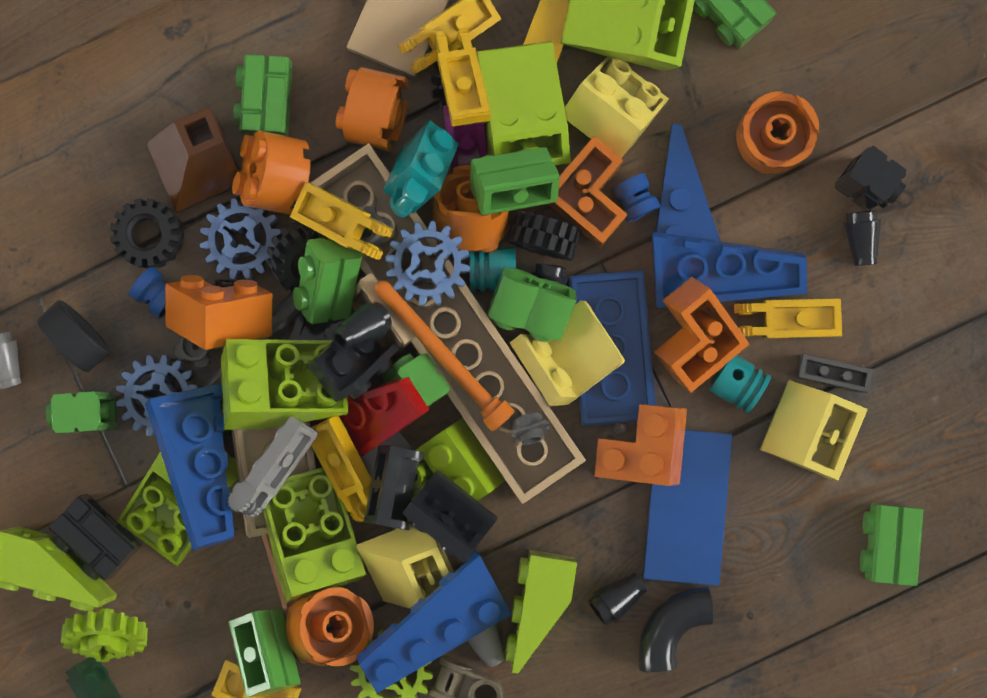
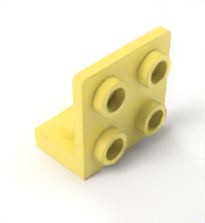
M582 300L575 304L561 341L551 339L550 342H543L533 338L530 334H520L510 342V345L549 406L569 405L625 362L624 357L587 301Z

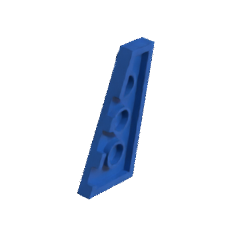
M652 232L654 291L657 308L667 307L663 300L691 276L709 287L719 302L807 294V258L804 253Z
M221 383L150 398L145 403L193 551L228 542L234 538L232 510L227 502L230 496V487L227 486L226 478L228 458L227 452H224L223 443L224 415L221 414L220 398L222 397Z
M476 549L467 559V562L454 574L450 571L439 581L440 586L425 600L420 598L410 608L411 613L399 624L393 623L356 657L376 693L512 615Z

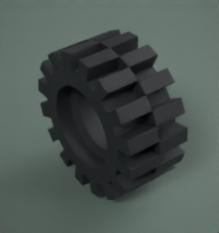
M147 198V201L136 199L134 204L126 203L122 206L125 210L122 213L117 211L114 216L117 218L115 224L111 223L110 230L114 231V236H110L111 243L115 244L116 248L114 250L117 254L122 256L123 260L146 269L152 266L161 268L166 265V261H173L176 258L174 255L176 250L180 251L182 247L180 239L184 238V232L180 228L182 224L180 219L175 216L176 214L161 202H156L153 199ZM144 220L157 222L161 229L159 242L151 248H141L134 240V229Z
M516 211L507 241L530 252H536L555 259L572 261L582 231L575 226L568 225V223L563 221H557L551 217L547 218L540 214L535 215L531 212Z
M298 222L291 223L293 229L291 231H288L285 226L281 228L280 232L283 236L278 238L274 235L271 239L276 247L268 246L267 254L271 257L267 259V264L271 268L270 271L283 288L287 291L290 290L292 293L294 288L299 287L301 278L299 269L292 268L291 263L294 256L300 250L306 248V244L310 239H329L304 224L301 227Z

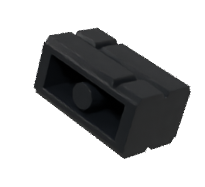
M875 146L868 147L851 160L835 182V189L847 198L852 196L853 202L865 211L871 210L876 206L884 209L889 202L893 204L904 191L906 184L902 180L907 175L906 169L893 159L887 161L888 156Z
M88 494L79 495L49 527V530L55 535L52 539L54 544L66 554L74 552L83 561L80 564L81 569L94 580H98L99 577L103 581L111 579L142 546Z

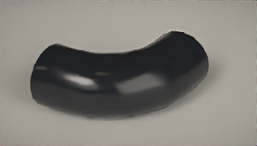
M698 587L674 594L652 612L641 632L638 657L640 671L664 672L676 669L677 644L682 635L691 628L713 624V605L708 587Z

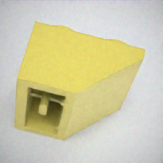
M607 57L579 85L566 104L565 113L567 121L590 139L595 136L617 156L622 158L664 107L669 98L662 94L655 84L647 82L635 73L625 61Z
M788 380L759 450L827 479L839 480L868 409L831 393Z
M410 524L409 530L396 529L357 544V549L383 601L410 609L420 598L425 600L440 586L439 581L450 571L454 574L440 543L429 534L418 531L412 524Z

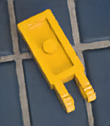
M459 0L419 27L420 31L408 37L397 47L403 54L410 52L418 44L427 40L433 51L417 58L410 65L411 70L415 74L437 61L436 31L444 30L448 40L449 51H454L460 48L457 40L458 28L467 27L470 39L472 40L500 21L501 17L491 0Z
M467 27L458 28L457 40L461 50L449 51L448 40L444 30L436 31L437 62L452 127L490 121L491 113L476 48H472Z
M306 181L290 215L292 219L349 249H356L377 260H380L383 251L374 244L360 240L365 227L382 237H390L393 232L391 227L371 218V214Z
M841 299L765 300L763 303L734 305V313L739 315L764 313V327H739L744 337L764 336V339L842 337Z
M331 417L312 426L318 432V436L311 446L339 500L343 501L347 511L350 512V516L360 523L364 521L372 479L340 417Z

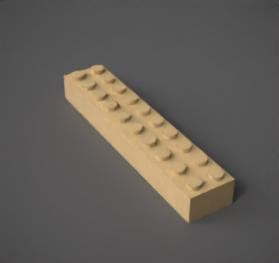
M368 143L311 183L360 209L367 206L375 207L379 216L392 221L393 232L391 236H384L380 242L379 249L383 251L380 260L360 252L362 254L360 267L366 276L372 273L378 282L384 280L393 287L398 278H388L386 272L393 269L394 264H390L385 260L387 255L396 254V250L390 245L391 241L401 243L404 240L400 232L402 229L408 231L410 235L415 233L414 226L416 222L420 223L423 230L428 229L416 211L406 217H400L392 211L390 207L391 197L383 191L390 173ZM435 239L419 240L423 246L436 247L438 245ZM408 249L402 259L403 273L411 266L412 255ZM425 255L420 258L422 266L418 271L421 272L427 269L430 273L436 270L434 262L438 257L428 259ZM448 259L444 264L443 272L449 279L454 267ZM420 281L413 285L424 290L437 288L433 282ZM466 284L464 287L456 285L452 287L455 294L453 299L446 294L441 295V305L439 306L436 305L433 298H428L425 307L420 306L419 296L416 295L408 302L405 300L407 290L404 288L397 293L483 388L493 398L497 396L501 402L505 399L515 410L514 414L492 432L482 421L484 417L480 413V406L416 336L411 341L420 355L428 353L437 366L436 373H441L451 387L447 395L522 504L586 461ZM537 412L541 413L543 420H548L550 431L544 434L543 440L531 445H522V442L513 443L511 423L518 417Z

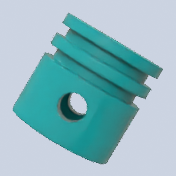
M515 247L497 248L492 252L470 251L471 293H475V289H480V293H485V289H489V293H494L503 267L516 269Z
M736 355L716 372L708 390L730 404L735 402L734 406L740 409L743 407V412L748 414L767 388L771 375L765 374L763 376V370L758 368L755 371V365Z

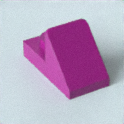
M443 106L446 132L459 143L451 162V172H453V168L461 165H471L472 159H478L487 155L484 122L452 127L448 107Z

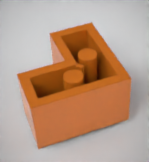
M593 136L559 176L558 200L556 203L548 205L570 224L580 229L581 233L597 247L601 248L628 214L600 191L618 171L623 160Z
M185 275L180 278V281L165 283L166 327L204 350L225 346L226 339L257 340L271 337L273 293L258 286L257 282L253 280H238L234 282V286L222 288L204 281L202 276Z
M692 276L663 300L682 329L655 350L654 353L673 379L692 393L745 349L749 342L712 290Z
M639 404L636 441L599 438L594 477L664 486L680 484L687 408Z

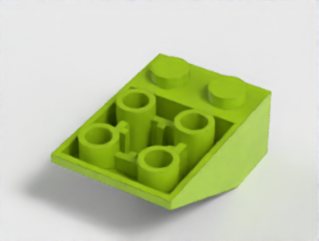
M569 0L560 44L662 72L675 69L682 65L695 0Z
M546 41L476 51L491 113L490 121L484 122L487 155L496 156L518 152L522 149L531 150L547 147L552 162L555 165L571 163L568 124L553 42Z
M226 339L221 356L224 430H264L280 427L287 422L290 416L302 422L348 414L347 397L335 402L307 367L333 340Z
M464 418L444 429L415 450L423 452L424 456L423 461L420 460L418 462L411 501L436 471L442 472L477 501L506 481Z
M160 452L117 522L178 567L192 546ZM227 454V486L230 487V493H232L236 483H239L236 460Z
M323 467L288 477L276 496L272 497L265 509H263L274 563L286 603L321 589L341 587L361 580L366 575L357 549V543L343 501L339 500Z
M21 526L0 530V588L18 591L19 586L34 590L32 596L47 601H56V597L71 600V607L83 611H93L94 607H102L116 600L117 593L100 577L98 580H94L81 569L80 564L83 561L73 552L66 554L52 541L55 537L54 535Z
M529 550L528 558H520L517 580L518 584H523L522 596L514 595L511 615L512 622L517 623L516 634L508 633L505 661L511 662L512 673L518 674L571 603L577 561L573 556Z

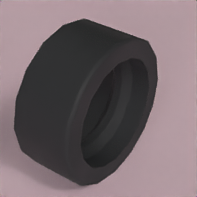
M58 300L37 320L39 328L56 349L84 372H90L110 353L109 347L98 332L78 312L63 301Z

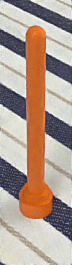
M381 280L376 283L375 291L480 406V413L484 417L482 419L484 424L493 432L507 421L515 412L505 399L501 402L497 396L493 398L387 281Z

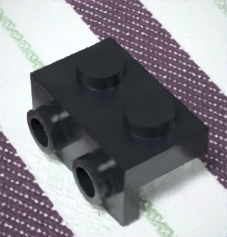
M436 471L402 513L409 519L414 528L429 534L440 543L442 549L452 557H458L464 563L497 521V516L440 471Z

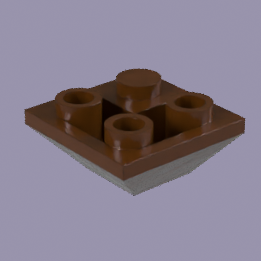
M210 107L174 121L146 143L176 213L232 190L234 176L237 172H240L217 115Z

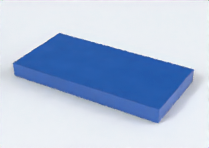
M644 270L569 276V287L576 290V303L581 300L587 301L625 359L621 366L579 397L581 426L637 422L639 404L656 405Z
M685 430L680 484L673 486L651 484L643 579L719 586L732 434Z

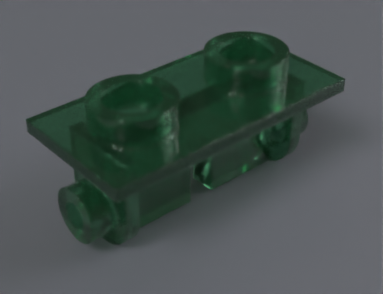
M89 657L66 671L69 678L66 682L67 684L69 683L77 698H122L109 677L105 666L101 662L96 661L95 658Z

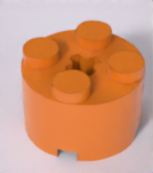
M363 67L358 71L350 69L345 83V91L349 92L345 107L340 106L336 116V128L343 130L344 140L362 146L369 143L372 148L392 152L394 147L390 144V141L398 142L406 119L408 101L402 100V89L409 90L408 78Z
M779 91L767 93L758 98L742 116L736 128L738 150L746 163L762 174L788 172L798 166L812 153L819 132L818 117L813 107L800 96ZM773 129L775 131L781 129L784 135L781 138H774L770 132Z
M261 130L255 132L253 136L245 135L240 146V155L243 157L241 171L237 172L234 176L232 184L233 194L240 195L244 206L291 215L293 202L297 201L305 181L308 182L310 159L303 158V149L309 150L308 143L302 139Z
M471 165L455 167L452 174L445 177L440 191L433 196L432 221H435L438 232L449 226L451 228L449 236L451 240L458 236L462 238L463 241L457 249L492 252L498 248L499 242L506 235L509 211L482 216L477 200H475L470 189Z
M342 587L325 588L297 599L287 611L286 636L288 643L301 661L312 665L344 666L357 660L356 657L366 648L374 632L373 615L367 602L355 593ZM329 621H332L333 628L329 629L327 633L326 625L329 624Z

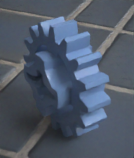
M236 198L231 199V208L226 209L222 204H218L217 208L220 214L217 217L207 214L206 218L212 225L210 228H201L200 230L202 234L208 237V241L201 243L200 248L211 251L205 258L206 262L212 264L218 261L216 272L221 275L227 269H230L229 275L232 280H237L240 272H243L247 280H252L254 270L265 275L266 269L264 264L268 258H271L267 254L268 246L276 247L271 239L274 235L278 238L283 236L280 229L272 228L278 221L277 217L271 215L265 218L267 210L258 208L255 210L253 207L241 206ZM247 215L241 222H228L229 219L235 216ZM262 225L266 232L265 247L260 244L258 234L262 229ZM232 230L236 234L239 233L241 235L246 234L247 239L250 240L249 242L255 248L252 249L248 245H238V242L234 239L235 237L229 231ZM219 232L223 234L225 243L221 252L218 247ZM251 255L256 257L252 262L235 264L242 257Z
M435 221L430 222L428 230H423L420 223L416 222L414 226L415 233L410 235L408 231L402 229L400 232L404 240L401 243L391 241L390 245L396 250V254L387 255L385 260L390 264H394V268L387 271L386 274L388 278H398V281L393 286L396 292L404 288L407 290L405 294L406 301L410 302L416 295L419 296L420 306L425 307L428 298H433L436 305L439 306L441 305V295L446 294L453 299L455 294L452 287L454 285L459 287L465 286L464 280L459 275L460 273L470 272V266L461 264V260L467 258L469 252L468 250L458 251L457 247L460 246L463 240L460 236L451 240L449 238L451 232L449 226L438 232ZM435 239L442 242V244L440 243L436 247L423 246L419 240ZM408 249L412 255L411 266L403 273L402 259ZM425 255L428 259L438 257L434 262L436 267L434 272L430 273L427 269L421 272L418 271L422 266L420 261L422 256ZM453 255L454 269L451 277L448 279L443 272L444 264ZM420 281L433 282L437 288L424 290L413 285Z
M147 355L145 366L139 361L132 362L135 369L134 373L123 371L121 375L128 382L126 386H116L117 391L124 393V399L117 401L116 405L126 407L128 410L121 417L123 420L128 421L133 418L136 420L132 428L134 431H140L144 426H147V436H155L145 403L151 396L145 395L144 392L159 391L160 389V392L166 393V395L178 393L172 384L173 376L179 381L182 392L200 388L199 385H190L189 380L195 375L193 371L181 372L184 362L177 360L171 366L170 356L162 355L159 363H157L155 356ZM155 371L152 373L151 380L142 386L137 385L146 374ZM135 399H139L144 406V416L138 410Z

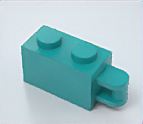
M431 120L403 144L383 189L391 197L390 207L392 211L400 217H406L410 213L413 214L440 191L459 145L448 132L439 128Z

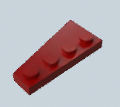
M405 377L369 388L356 399H353L351 395L347 396L348 414L340 415L339 417L360 458H362L430 409L410 378ZM329 418L310 421V426L312 427Z

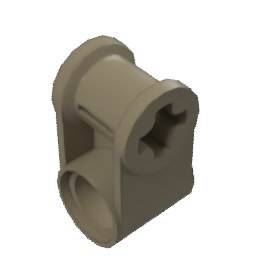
M441 656L439 660L442 666L435 685L430 687L428 694L434 698H477L476 689L480 685L485 684L495 689L497 698H503L504 694L503 684L497 677ZM451 673H453L454 676L450 688H448L447 684Z

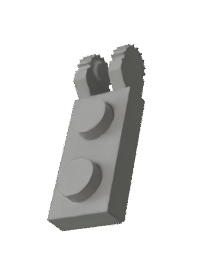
M290 416L287 422L276 431L274 440L266 452L254 462L252 471L245 482L236 483L232 489L233 492L230 493L227 501L231 510L238 513L242 512L243 515L250 518H255L256 515L259 516V513H262L261 510L265 509L272 497L276 496L318 436V432L304 422Z

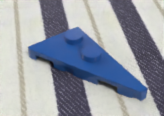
M672 123L659 203L661 208L658 210L655 232L720 241L683 127L680 124Z

